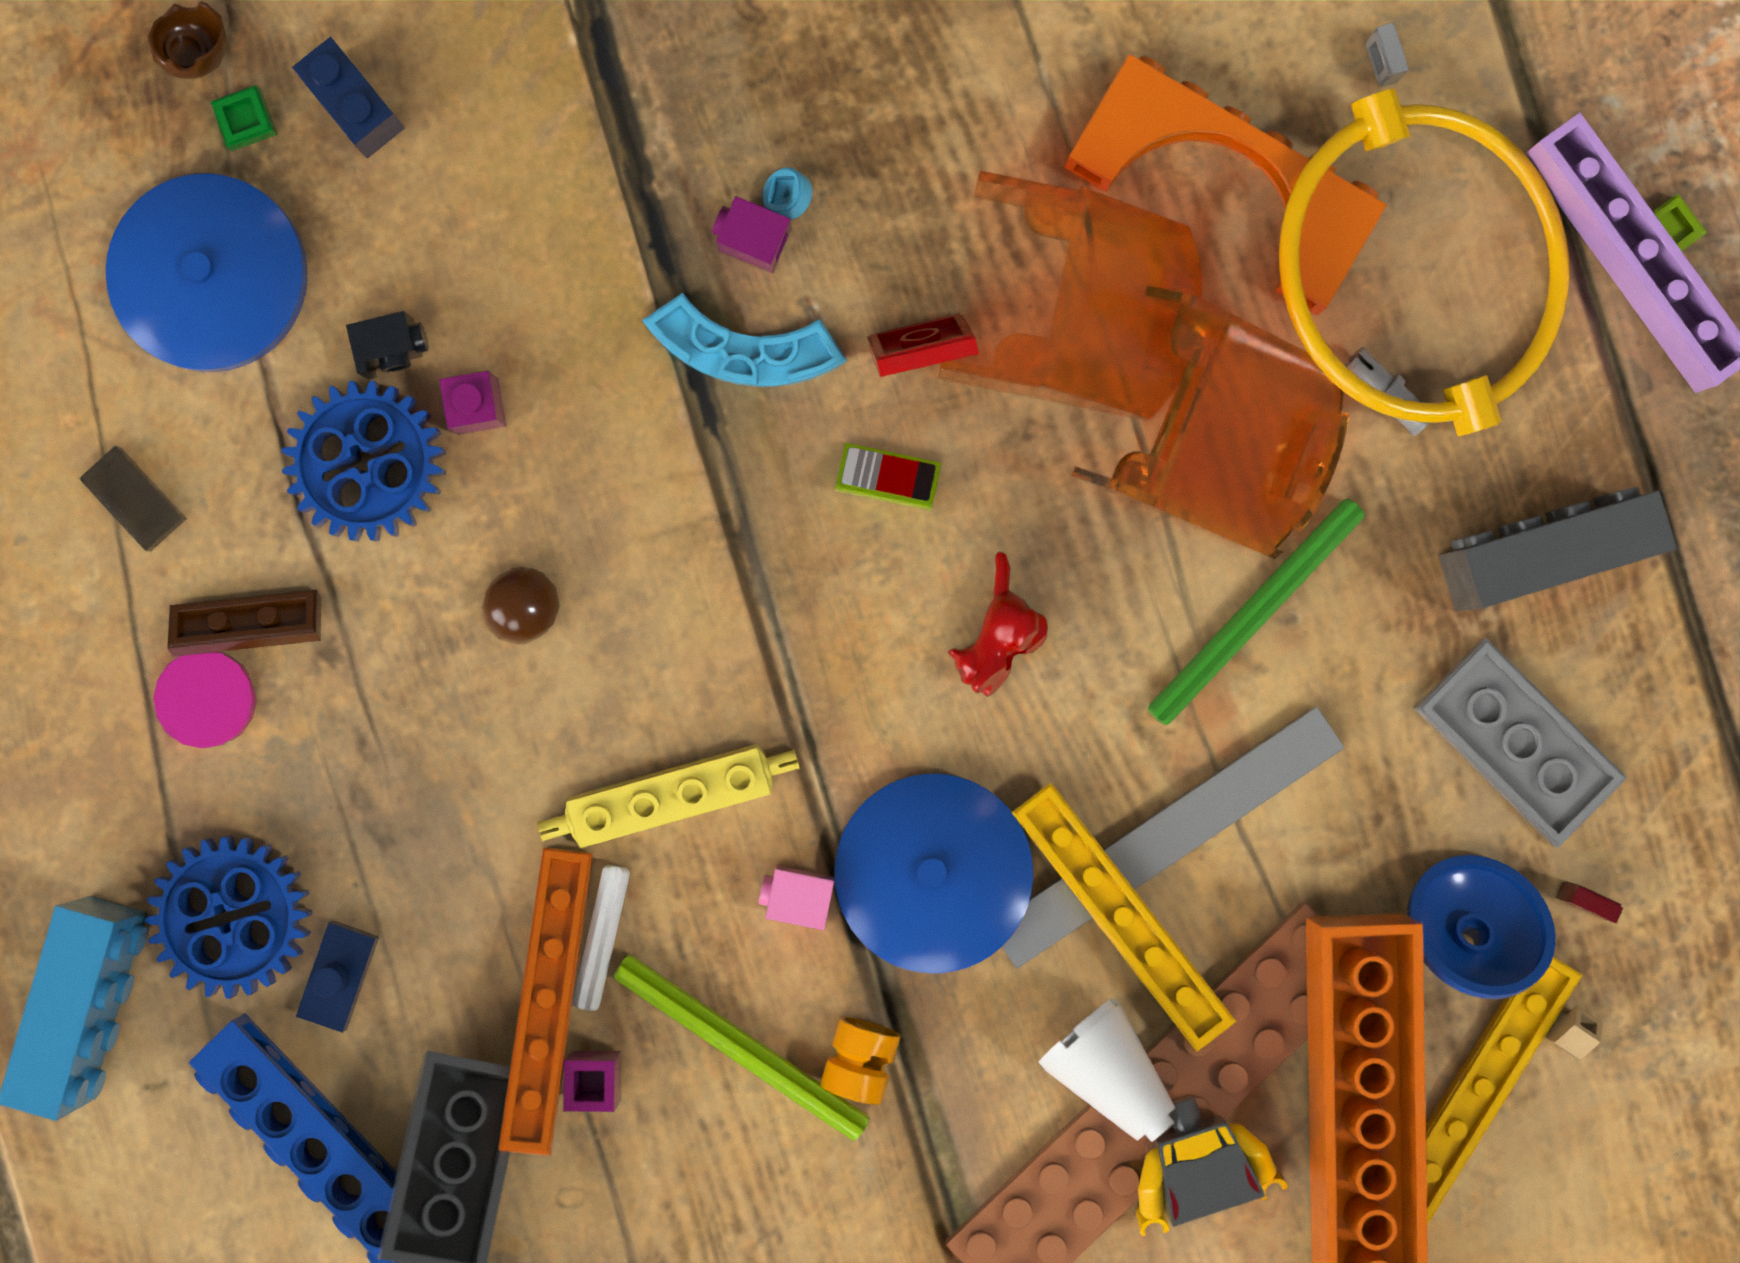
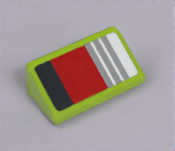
M845 442L835 491L932 511L941 462Z

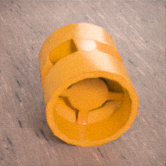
M846 1016L840 1017L832 1042V1046L837 1050V1054L828 1057L820 1086L832 1094L849 1100L873 1105L881 1104L889 1079L884 1066L894 1062L901 1034L866 1020Z

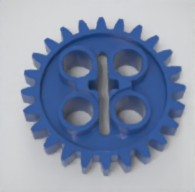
M371 380L365 393L362 392L360 385L355 381H349L348 394L345 396L338 388L331 386L329 387L331 401L326 403L322 399L313 396L311 399L316 412L311 415L299 410L297 415L305 426L302 430L296 428H288L287 430L289 435L298 440L295 447L282 448V453L295 458V464L283 468L282 473L297 477L298 480L287 489V492L292 495L304 494L305 498L297 507L300 512L306 513L316 509L311 522L314 526L321 527L331 520L329 527L330 535L339 537L346 526H348L349 540L359 542L364 529H366L369 539L375 542L380 541L381 527H384L391 536H399L397 521L402 520L410 526H416L417 522L412 511L418 508L430 512L431 508L423 497L426 493L438 495L441 493L437 486L430 483L432 476L446 475V470L433 465V459L445 455L446 450L441 447L431 446L430 443L441 432L435 427L424 429L423 426L428 422L431 414L426 410L412 414L417 400L409 395L398 403L399 389L394 386H390L383 396H381L380 385ZM385 417L388 422L386 436L380 441L371 442L367 433L368 425L375 418ZM332 436H339L342 442L340 455L334 460L326 461L322 454L324 442ZM399 442H404L405 448L402 451L386 454L368 461L369 471L367 472L354 467L338 474L330 481H325L324 475L327 472L358 464L362 461L360 455L362 451L376 456L391 449ZM403 462L407 467V479L399 487L391 488L386 479L387 470L394 463ZM357 481L361 487V498L355 505L346 507L341 500V491L347 483Z
M232 835L221 837L219 849L212 838L202 840L200 844L201 854L192 846L184 848L182 854L186 864L176 859L168 861L166 866L173 877L161 876L155 878V884L164 892L161 895L147 898L148 903L159 908V914L145 918V923L157 925L160 930L159 933L149 938L148 942L150 944L163 943L166 948L159 954L156 960L163 962L172 958L176 964L169 976L174 978L185 972L189 974L186 983V989L188 990L197 987L202 981L205 982L204 990L206 997L215 995L221 985L223 986L226 999L237 996L240 985L247 996L257 992V979L265 987L276 983L273 969L281 974H285L292 969L285 956L298 957L304 952L294 940L305 938L311 933L310 930L299 925V920L312 915L313 912L310 909L299 907L298 904L299 900L310 894L309 890H294L292 886L302 874L300 871L286 875L282 871L289 859L286 855L271 861L269 859L272 850L271 844L262 845L256 852H253V837L242 838L237 849ZM242 872L250 875L255 882V892L251 898L244 897L237 889L236 882ZM194 887L201 889L207 897V907L203 913L196 911L190 904L189 896ZM265 900L271 903L270 909L242 917L233 922H225L193 933L188 931L190 923ZM255 920L263 922L269 929L270 938L266 945L258 944L251 936V926ZM207 935L214 936L221 944L222 953L218 960L210 958L204 951L203 944Z

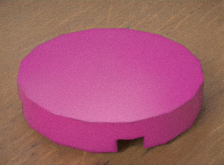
M212 652L179 656L166 666L157 679L153 697L156 717L166 733L183 745L201 749L224 745L240 736L253 719L257 701L255 687L252 686V681L248 676L250 674L244 665L229 654Z

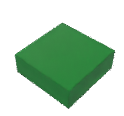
M257 85L210 102L226 146L231 151L278 135L263 93Z

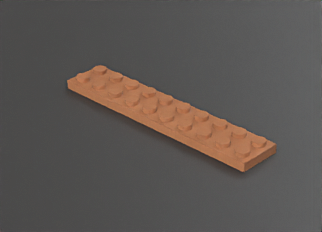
M1303 901L1211 988L1237 1022L1198 1052L1194 1050L1175 1024L1171 1025L1145 1050L1171 1100L1194 1095L1202 1120L1220 1115L1225 1118L1308 1039L1306 917L1319 916ZM1088 1104L945 1240L946 1245L963 1263H1072L1139 1200L1138 1185L1145 1156L1150 1150L1155 1148L1154 1141L1151 1142L1146 1135L1138 1141ZM1171 1125L1163 1133L1174 1130L1173 1125Z

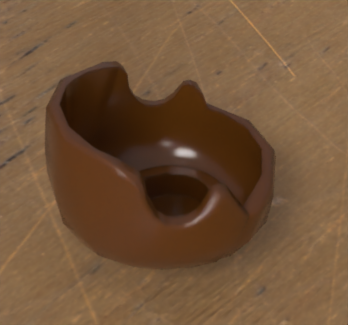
M200 1L194 8L182 7L176 3L173 4L164 16L159 17L153 22L147 37L153 61L169 74L182 79L202 78L213 72L220 66L227 49V38L222 17L208 3Z
M524 566L512 568L499 574L486 589L482 603L486 626L499 640L518 645L527 644L544 635L554 625L560 608L555 585L544 573Z

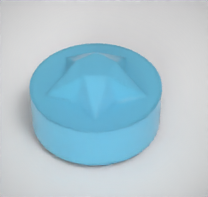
M790 167L781 168L768 178L762 194L763 204L768 210L791 220L796 219L806 211L811 202L812 184L808 177Z

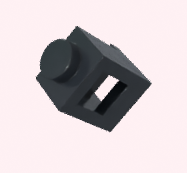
M405 311L346 325L357 374L367 380L378 378L376 368L381 367V371L384 373L400 371L411 366V359L423 357L422 352L429 351L423 324L421 322L415 323L414 318Z

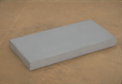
M1487 638L1481 639L1413 708L1531 826L1556 848H1559L1627 779Z

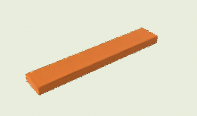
M543 848L499 1151L551 1157L593 853Z

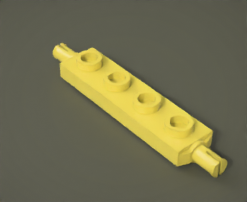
M758 744L750 745L567 797L565 815L538 821L539 833L541 832L540 836L543 842L571 833L580 848L770 795L772 776L796 769L799 770L798 758L795 749L766 757V754Z

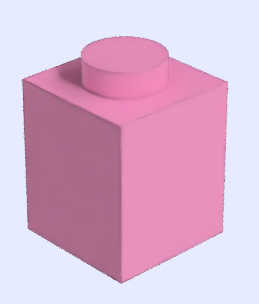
M777 865L774 877L764 875L759 904L768 906L765 919L824 930L835 877Z

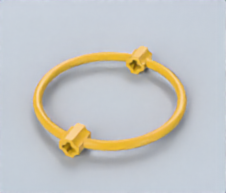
M1395 88L1380 91L1350 104L1355 121L1330 137L1312 156L1295 183L1285 209L1279 242V272L1284 300L1294 329L1304 348L1320 370L1343 392L1364 406L1379 413L1403 420L1433 423L1453 421L1457 436L1468 435L1498 425L1502 420L1497 404L1515 393L1537 371L1549 353L1564 317L1570 279L1569 253L1562 218L1554 197L1541 174L1522 150L1508 137L1486 122L1455 109L1435 105L1415 104L1400 106ZM1407 125H1431L1461 133L1479 142L1506 163L1523 184L1536 207L1543 226L1549 256V286L1544 313L1538 330L1521 359L1507 374L1492 385H1490L1488 376L1483 375L1443 389L1446 402L1439 403L1415 402L1389 395L1372 387L1350 371L1332 352L1315 325L1306 302L1300 273L1299 249L1303 221L1312 194L1325 172L1342 153L1360 140L1363 142L1365 151L1368 152L1410 137Z

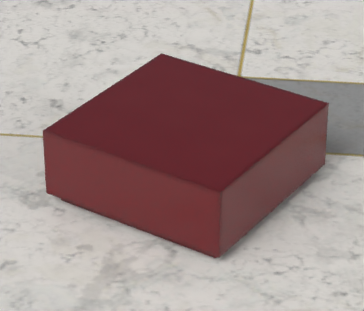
M1568 881L1562 883L1556 896L1561 901L1617 924L1623 911L1622 904Z

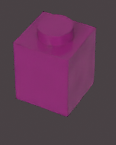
M735 196L730 208L722 206L714 223L712 234L718 236L716 243L719 251L774 273L791 233L792 225L790 218Z
M490 371L439 379L447 429L461 435L506 427L499 379Z
M571 1051L564 1060L563 1111L614 1112L621 1101V1051Z

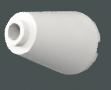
M1114 998L1108 1000L1073 1029L1072 1033L1062 1042L1059 1041L1039 1060L1040 1065L1047 1073L1137 1141L1146 1135L1153 1142L1175 1123L1168 1114L1176 1107L1122 1006Z

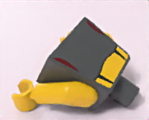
M1188 1095L1172 1100L1176 1108L1169 1113V1116L1175 1122L1172 1124L1174 1130L1163 1133L1154 1140L1155 1148L1150 1150L1145 1156L1138 1185L1139 1206L1136 1209L1135 1215L1141 1236H1146L1145 1229L1152 1223H1160L1164 1234L1169 1232L1170 1229L1168 1220L1174 1227L1259 1198L1265 1201L1268 1199L1265 1190L1269 1185L1278 1183L1283 1191L1288 1188V1185L1275 1166L1266 1144L1243 1125L1238 1123L1228 1124L1221 1115L1202 1120L1195 1096Z

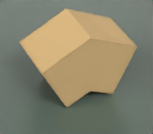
M1576 1006L1568 1014L1562 1012L1545 1038L1568 1054L1581 1060L1601 1042L1603 1023Z

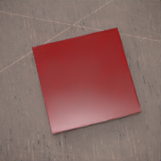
M960 313L870 334L867 337L870 352L880 377L979 354L976 337L963 314L961 315Z

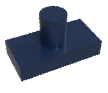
M336 921L329 922L296 1017L341 1033L346 1031L380 936Z

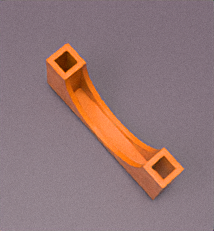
M1129 54L1070 153L1065 165L1066 169L1107 192L1122 171L1143 155L1170 144L1207 142L1232 149L1256 164L1271 180L1286 209L1292 189L1312 156L1307 158L1293 150V143L1285 136L1274 131L1264 133L1250 125V118L1242 111L1231 106H1225L1223 109L1207 99L1208 94L1196 84L1188 81H1183L1180 84L1164 74V67L1155 60L1146 56H1140L1138 59ZM1333 165L1325 172L1312 194L1301 230L1299 251L1302 287L1308 308L1316 315L1320 314L1330 304L1387 206L1386 203L1377 199L1379 194L1372 187L1359 181L1350 183L1334 174L1336 169ZM1280 280L1275 291L1283 295Z

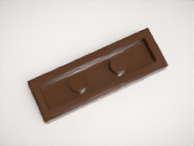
M307 590L170 605L167 649L174 657L321 641L322 598L318 590Z

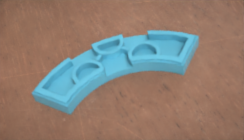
M682 293L642 320L654 337L682 362L701 373L737 385L777 387L797 384L829 373L847 362L846 357L820 319L806 327L785 334L763 337L749 336L730 331L728 328L713 322L697 310Z

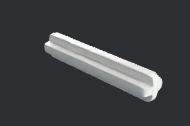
M608 864L602 870L573 997V1006L582 1010L596 1011L600 1006L630 876L629 869L622 866Z

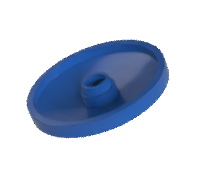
M210 173L184 175L152 188L141 196L122 217L115 229L107 253V291L115 315L124 330L149 354L166 363L190 371H229L248 365L265 356L291 330L299 316L306 295L308 280L306 254L298 231L282 208L259 189L244 181L225 175Z
M914 775L899 779L875 792L856 810L849 820L839 841L834 867L836 894L842 913L851 930L878 957L890 964L914 972L929 974L954 972L971 967L990 957L1010 939L1025 915L1032 892L1033 862L1031 851L1018 820L1011 810L988 789L975 782L953 775Z

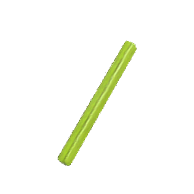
M627 955L620 963L614 974L616 981L850 1140L858 1139L865 1131L870 1120L866 1113L842 1097L824 1090L820 1086V1082L633 955Z

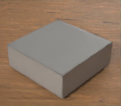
M1394 22L1377 27L1365 45L1378 85L1382 88L1397 83L1409 68Z

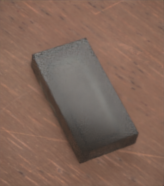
M115 445L79 478L145 551L151 552L187 519L120 446Z

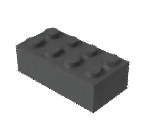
M1639 486L1593 498L1592 501L1595 508H1592L1591 501H1586L1546 512V523H1544L1543 517L1540 515L1498 527L1500 537L1497 538L1494 530L1451 541L1453 551L1438 555L1455 611L1482 609L1676 550L1677 546L1660 491L1641 495Z
M427 1051L423 1055L377 1259L397 1263H487L510 1152L498 1150L510 1074L509 1066Z

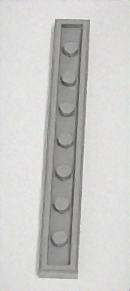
M1312 707L1107 845L1103 850L1135 890L1345 747L1318 707ZM1060 877L1030 897L1022 921L1002 948L1016 969H1018L1092 919V916Z

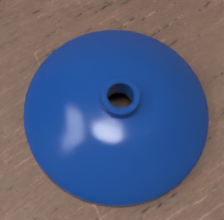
M1461 855L1436 863L1415 884L1408 901L1407 915L1423 923V962L1447 985L1474 997L1502 999L1526 991L1549 968L1556 945L1555 926L1552 915L1539 891L1515 869L1491 858ZM1462 934L1470 936L1474 941V945L1467 942Z

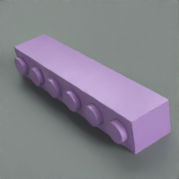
M1581 112L1524 154L1545 180L1554 200L1692 390L1698 393L1718 386L1739 371L1740 331Z

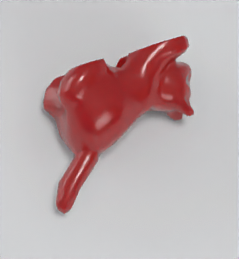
M997 552L995 556L994 599L987 609L982 631L976 643L965 649L951 648L948 651V654L955 660L956 669L960 674L961 681L972 685L971 689L975 693L982 692L986 697L991 696L1005 682L1011 671L1013 657L1018 654L1034 653L1045 642L1048 633V624L1045 616L1030 608L1022 598L1009 590L1011 567L1004 552Z

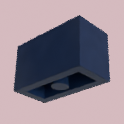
M331 36L292 67L346 136L367 159L405 129Z

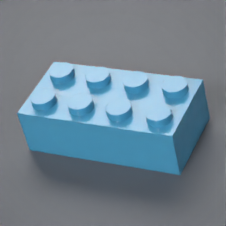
M93 896L55 906L0 1091V1105L57 1121L99 1096L106 1077V1072L101 1070L106 1051H111L115 1045L120 1030V1024L115 1022L120 1003L124 1004L133 987L134 976L129 974L134 955L138 956L141 953L147 939L148 928L143 926L147 912Z

